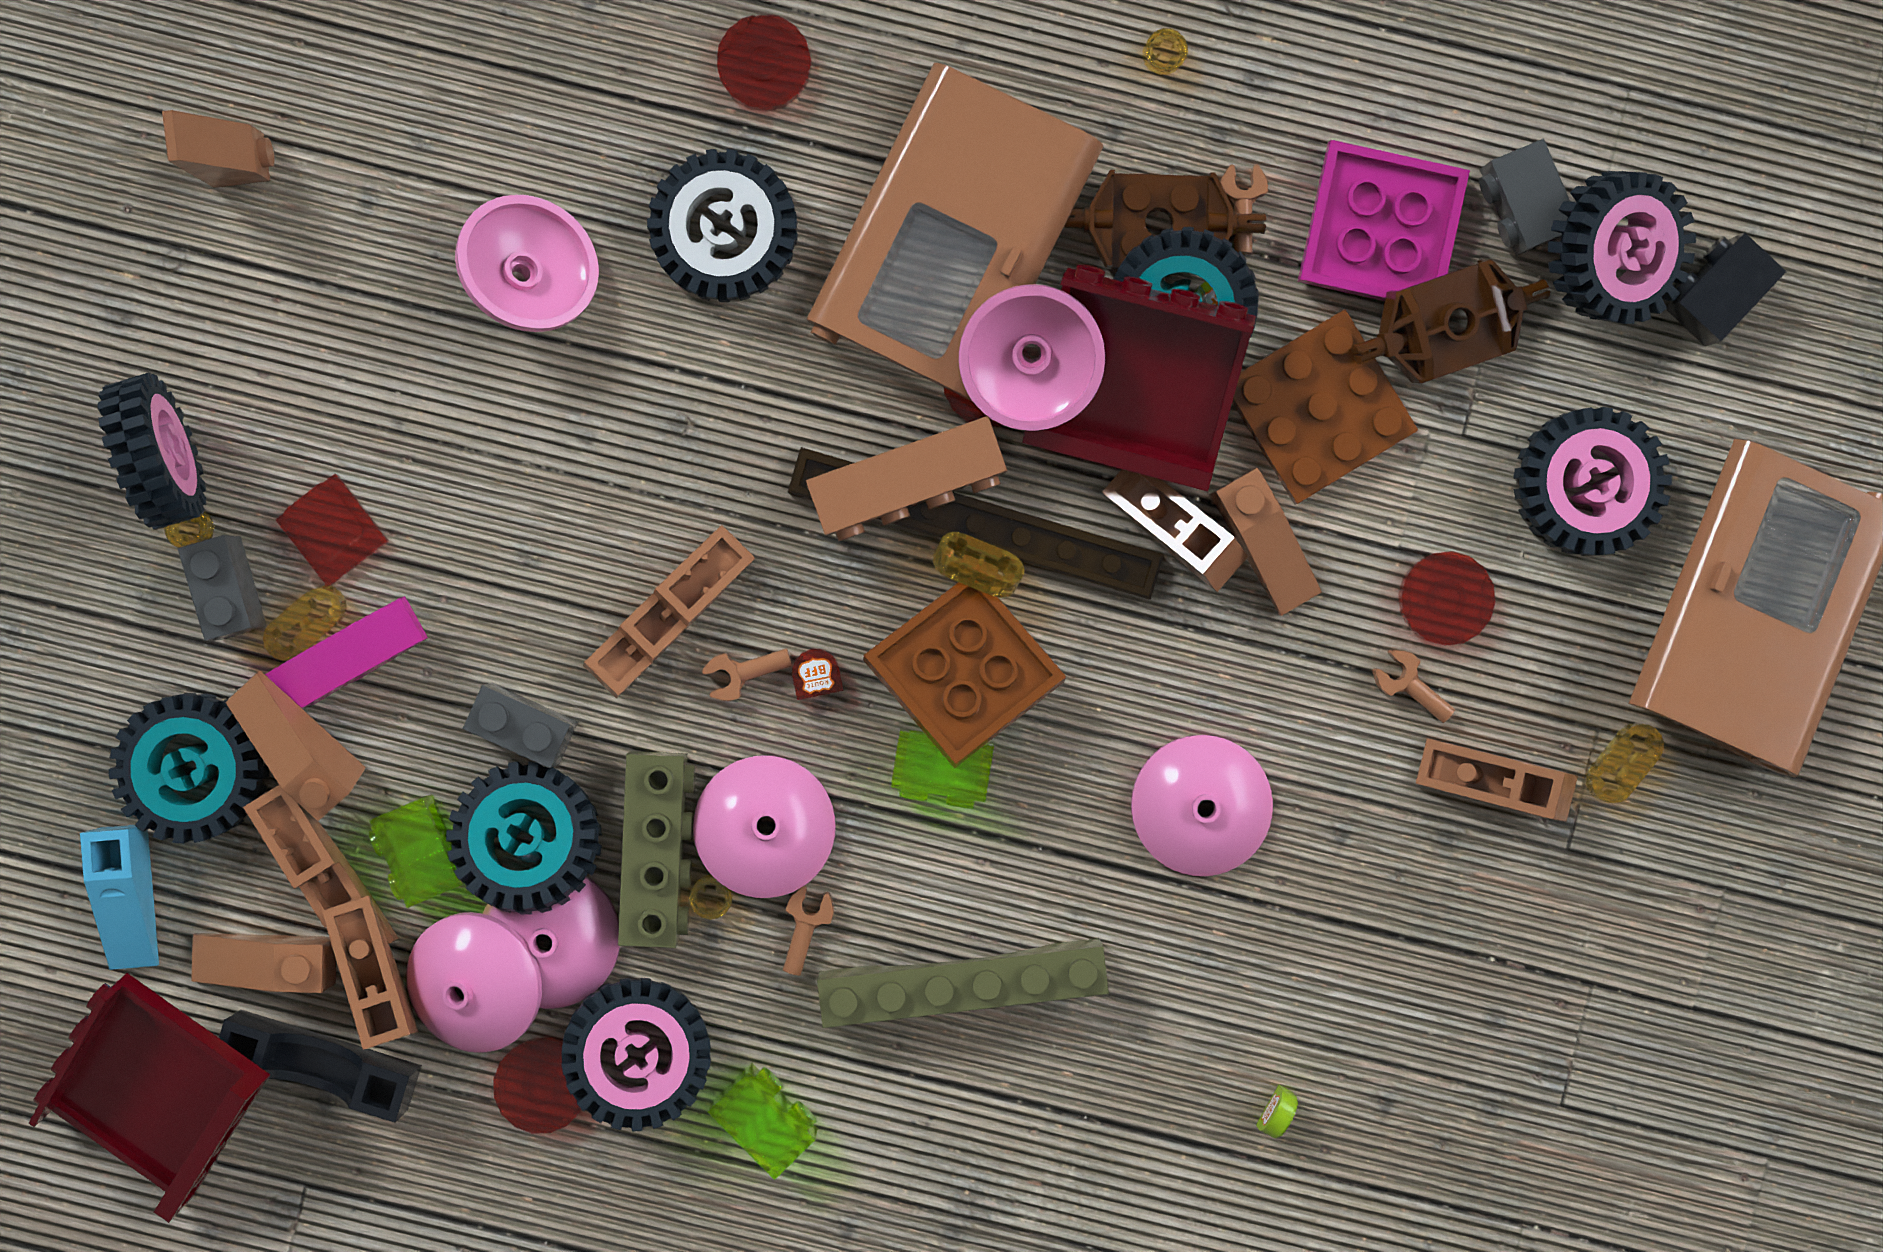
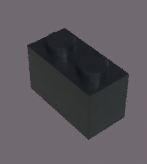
M1745 232L1729 240L1725 236L1717 240L1703 255L1707 263L1699 272L1694 274L1690 271L1688 272L1690 275L1686 284H1675L1674 287L1680 294L1675 301H1670L1666 306V310L1705 347L1721 342L1787 272Z

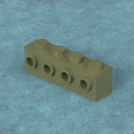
M630 751L626 754L618 946L676 948L680 935H688L689 907L681 906L682 888H690L691 859H683L684 840L692 841L693 812H685L686 793H694L695 765L687 764L688 753Z

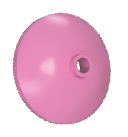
M508 195L490 200L477 208L469 216L457 239L455 262L464 290L481 311L507 327L527 332H545L561 328L581 315L596 291L599 265L591 239L573 216L547 200L528 195ZM512 272L521 273L526 281L517 280Z
M1045 285L1015 286L990 297L974 312L965 327L960 342L959 369L968 395L975 405L988 417L1014 429L1027 431L1044 430L1056 427L1074 418L1093 399L1104 373V342L1100 329L1091 313L1073 296ZM1028 344H1035L1041 349V353L1035 359H1028L1022 353L1024 347Z
M1211 735L1182 737L1158 749L1145 762L1137 775L1131 797L1133 824L1144 847L1166 867L1191 876L1222 874L1235 869L1247 861L1263 843L1271 824L1273 812L1270 784L1265 772L1256 759L1248 751L1232 741ZM1203 800H1211L1214 804V811L1208 817L1200 816L1197 811L1199 803Z
M753 756L736 761L722 769L703 790L693 819L695 846L708 872L726 888L738 894L754 898L783 896L809 883L826 863L835 838L834 810L822 784L801 765L776 756ZM761 817H770L774 821L775 829L770 835H762L757 830V822Z
M585 877L583 880L586 886L580 892L575 890L569 895L570 901L563 905L556 903L551 906L552 910L541 913L537 910L532 911V914L521 915L518 912L511 911L509 913L489 904L486 905L483 914L497 918L513 928L526 941L531 953L535 956L542 981V997L539 1008H562L584 1000L606 981L616 964L620 951V946H618V915L607 894L588 877ZM545 934L551 938L552 948L550 950H542L537 946L536 939L538 935Z
M481 913L453 914L427 928L412 948L406 972L407 988L411 1003L426 1028L444 1043L467 1052H491L502 1049L516 1041L533 1023L542 997V981L539 966L526 941L506 923ZM455 987L462 990L464 999L457 995Z

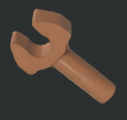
M1231 164L1222 176L1220 183L1229 201L1234 205V211L1241 214H1252V204L1258 197H1263L1268 192V180L1260 166L1256 164L1251 169V187L1248 190H1241L1235 184V165ZM1236 233L1234 236V250L1237 253L1241 251L1243 255L1252 254V233Z
M787 648L742 663L732 660L728 653H723L713 657L703 668L702 673L709 674L718 670H726L731 677L730 684L727 687L712 691L710 697L731 701L741 697V688L747 680L793 665Z
M1389 650L1388 654L1401 665L1402 674L1399 678L1393 680L1381 669L1374 668L1372 673L1377 687L1385 695L1393 696L1396 692H1406L1442 723L1446 722L1452 716L1455 709L1418 678L1417 668L1420 664V659L1407 651Z
M806 885L796 890L790 896L786 906V912L793 915L796 926L783 971L797 976L801 975L814 929L821 924H830L834 913V904L828 891L823 896L820 909L815 913L807 912L803 907L807 891Z

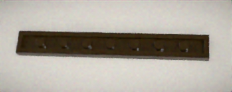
M801 447L788 493L812 500L806 480L853 464L854 462ZM953 492L955 501L929 510L926 502L908 508L910 517L891 523L1151 600L1164 556L1161 553Z

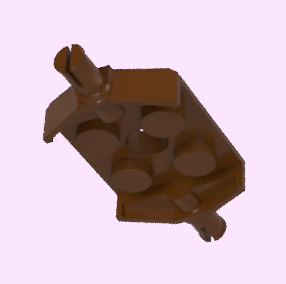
M1110 170L1090 206L1084 207V209H1072L1063 227L1083 228V233L1089 234L1105 269H1118L1128 253L1134 247L1140 245L1145 238L1152 235L1145 225L1147 215L1152 212L1160 211L1167 214L1171 220L1173 231L1182 230L1183 227H1194V231L1204 232L1205 229L1214 232V237L1223 240V238L1229 240L1236 233L1265 234L1266 224L1264 222L1266 221V214H1241L1233 211V207L1215 172H1210L1208 176L1125 174L1115 173V170Z
M1481 259L1477 261V264L1399 291H1388L1386 293L1379 334L1376 338L1352 345V353H1359L1353 355L1354 360L1357 364H1362L1365 361L1383 355L1388 357L1411 383L1422 384L1513 352L1518 346L1523 311L1528 309L1527 305L1550 297V290H1543L1549 288L1548 283L1541 279L1523 287L1515 286L1493 260ZM1460 308L1467 316V326L1461 334L1455 335L1451 332L1448 321L1452 312Z

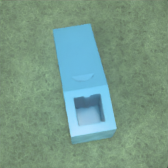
M135 825L100 827L80 833L84 884L109 970L158 966L159 956L148 830L141 831Z

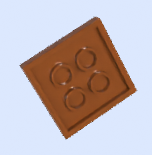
M1346 309L1242 371L1232 403L1294 505L1302 502L1418 431V428L1377 360L1373 358L1362 364H1357L1354 360L1353 355L1359 353H1352L1351 347L1353 344L1364 342V339Z
M975 570L869 650L863 657V661L954 769L1064 683L1066 679L1065 674Z

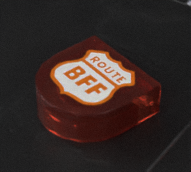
M810 649L803 652L795 660L792 667V678L797 700L844 691L840 667L836 658L830 652L823 649Z

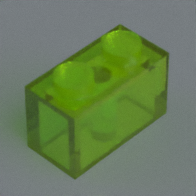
M900 728L891 787L900 789L899 797L927 801L929 793L947 796V805L974 809L975 801H986L994 744L988 742L954 769L924 732Z
M432 794L369 820L372 830L369 831L371 845L379 857H385L391 871L388 874V883L391 891L397 900H404L407 908L464 884L457 878L454 872L456 870L455 864L449 861L447 851L452 850L451 843L446 841L447 827Z
M751 1063L712 1101L708 1113L775 1180L816 1140L818 1129L814 1124L817 1120L803 1103L796 1101L792 1104L781 1092L784 1088L783 1084L775 1074L766 1067L759 1070Z

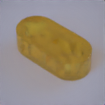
M950 532L944 535L933 554L935 568L945 577L1000 598L1012 595L1024 576V566L1014 554L959 532Z
M328 585L318 586L303 594L265 629L263 643L267 652L275 659L285 661L312 647L345 617L347 604L343 594L335 587ZM314 598L319 601L328 598L331 601L332 606L328 609L329 614L332 616L331 618L325 614L312 622L307 617L317 607ZM299 624L303 630L293 639L296 648L291 644L282 647L278 642L282 637L279 628L287 631Z
M1631 723L1619 730L1586 774V786L1590 794L1596 799L1607 803H1618L1628 798L1663 753L1664 741L1660 732L1656 728L1642 723ZM1646 734L1648 737L1645 739L1644 744L1649 748L1647 753L1636 752L1627 760L1626 758L1635 747L1630 741L1633 735L1643 737ZM1622 765L1623 768L1615 777V781L1619 784L1616 791L1606 789L1603 792L1602 788L1605 782L1600 778L1602 773L1613 774Z

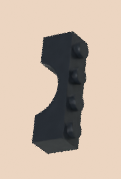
M239 1010L224 1019L219 1035L221 1040L269 1073L268 1079L288 1080L317 1087L342 1099L349 1109L394 1123L408 1111L422 1067L420 1064L371 1049L363 1050L361 1046L245 1010Z

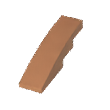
M721 525L655 588L653 594L619 625L618 630L583 663V666L617 699L754 561L755 557Z
M280 785L243 807L293 889L298 887L301 889L324 928L326 924L322 910L370 896L388 943L391 944L399 939L372 895L319 821L289 796Z

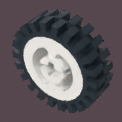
M716 149L706 150L705 155L697 157L695 153L686 157V163L681 166L675 164L669 170L671 174L668 178L660 180L656 187L658 189L655 198H651L649 204L651 214L650 218H647V229L650 231L651 239L649 241L657 261L669 277L682 289L697 295L701 299L708 301L713 299L719 302H730V300L734 299L742 301L749 299L750 295L756 292H764L769 288L768 285L771 282L777 281L783 275V269L787 264H790L794 246L797 244V215L786 185L782 179L777 177L775 171L767 164L763 165L758 161L757 157L748 153L747 156L739 154L737 150L727 149V152H717ZM718 194L733 195V198L729 202L719 201L708 206L710 212L722 221H725L729 216L732 217L730 223L733 229L742 237L746 235V224L743 219L744 213L748 210L754 211L758 221L757 233L752 244L742 254L730 259H715L714 253L718 250L728 251L735 249L738 246L736 240L726 232H721L718 236H715L717 230L705 216L701 215L700 217L703 239L698 243H694L690 236V221L695 209L705 199Z

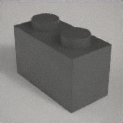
M1544 138L1493 159L1479 169L1482 177L1479 178L1481 192L1489 204L1494 203L1500 217V221L1497 223L1500 237L1506 247L1513 248L1516 256L1561 237L1562 233L1551 231L1554 220H1567L1568 217L1558 209L1563 201H1570Z
M221 535L177 548L204 641L224 640L267 627L241 536Z
M490 683L481 686L462 729L543 766L552 768L560 764L578 721L501 686Z

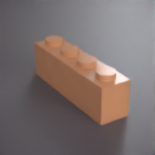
M986 416L806 480L824 534L826 536L836 534L839 542L864 533L863 523L881 518L884 526L910 517L908 508L926 502L929 510L955 501L953 492L971 486L975 494L1001 484L998 476L1005 474L1007 468L989 417Z

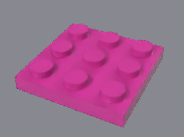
M1330 140L1326 148L1297 282L1385 301L1388 291H1399L1448 274L1470 170Z

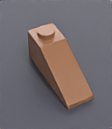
M174 110L162 111L167 156L170 163L213 188L270 181L269 167L274 166L272 143L268 137L265 138V135L251 124Z
M1258 467L1209 494L1231 533L1248 555L1247 560L1280 616L1322 593L1281 506Z
M1122 469L1102 491L1106 498L1216 592L1221 589L1248 558V555L1233 535L1161 479Z
M261 670L253 675L225 702L281 788L317 821L351 792L366 768Z
M1427 738L1416 784L1552 820L1567 822L1578 776Z
M366 896L322 910L363 1050L419 1032L404 982L371 897Z
M194 933L192 938L191 981L270 992L322 993L336 984V958L330 937Z

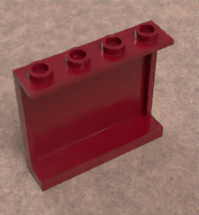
M1077 265L1076 270L1067 268L1061 280V291L1073 296L1087 308L1095 319L1103 338L1105 367L1102 381L1093 399L1078 415L1053 428L1033 431L1025 430L1022 443L1208 492L1256 316L1247 314V307L1234 302L1220 301L1218 306L1200 302V296L1191 291L1172 289L1171 294L1153 290V284L1144 279L1124 277L1123 282L1104 277L1105 271L1097 267Z
M126 973L113 986L104 983L88 1001L86 1007L91 1010L89 1016L86 1015L70 1033L68 1039L73 1042V1045L65 1049L52 1065L51 1071L56 1075L54 1078H50L34 1097L33 1101L38 1104V1107L28 1124L35 1127L51 1111L165 1191L154 1213L170 1223L196 1194L270 1074L143 983Z

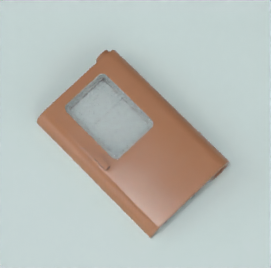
M934 63L806 319L814 325L810 333L833 345L837 344L839 338L850 341L972 401L964 387L959 369L960 342L968 321L974 312L995 294L1015 286L1036 284L1104 147L1103 144L1085 131L947 65Z
M1734 439L1628 704L1656 713L1751 755V761L1761 767L1786 776L1798 777L1883 563V494L1878 492L1865 493L1768 447L1747 440Z

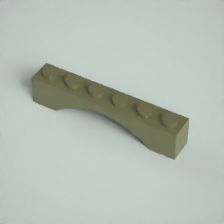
M1099 938L1053 943L1007 954L959 961L915 965L860 966L819 971L817 978L822 1028L1109 994L1104 947Z

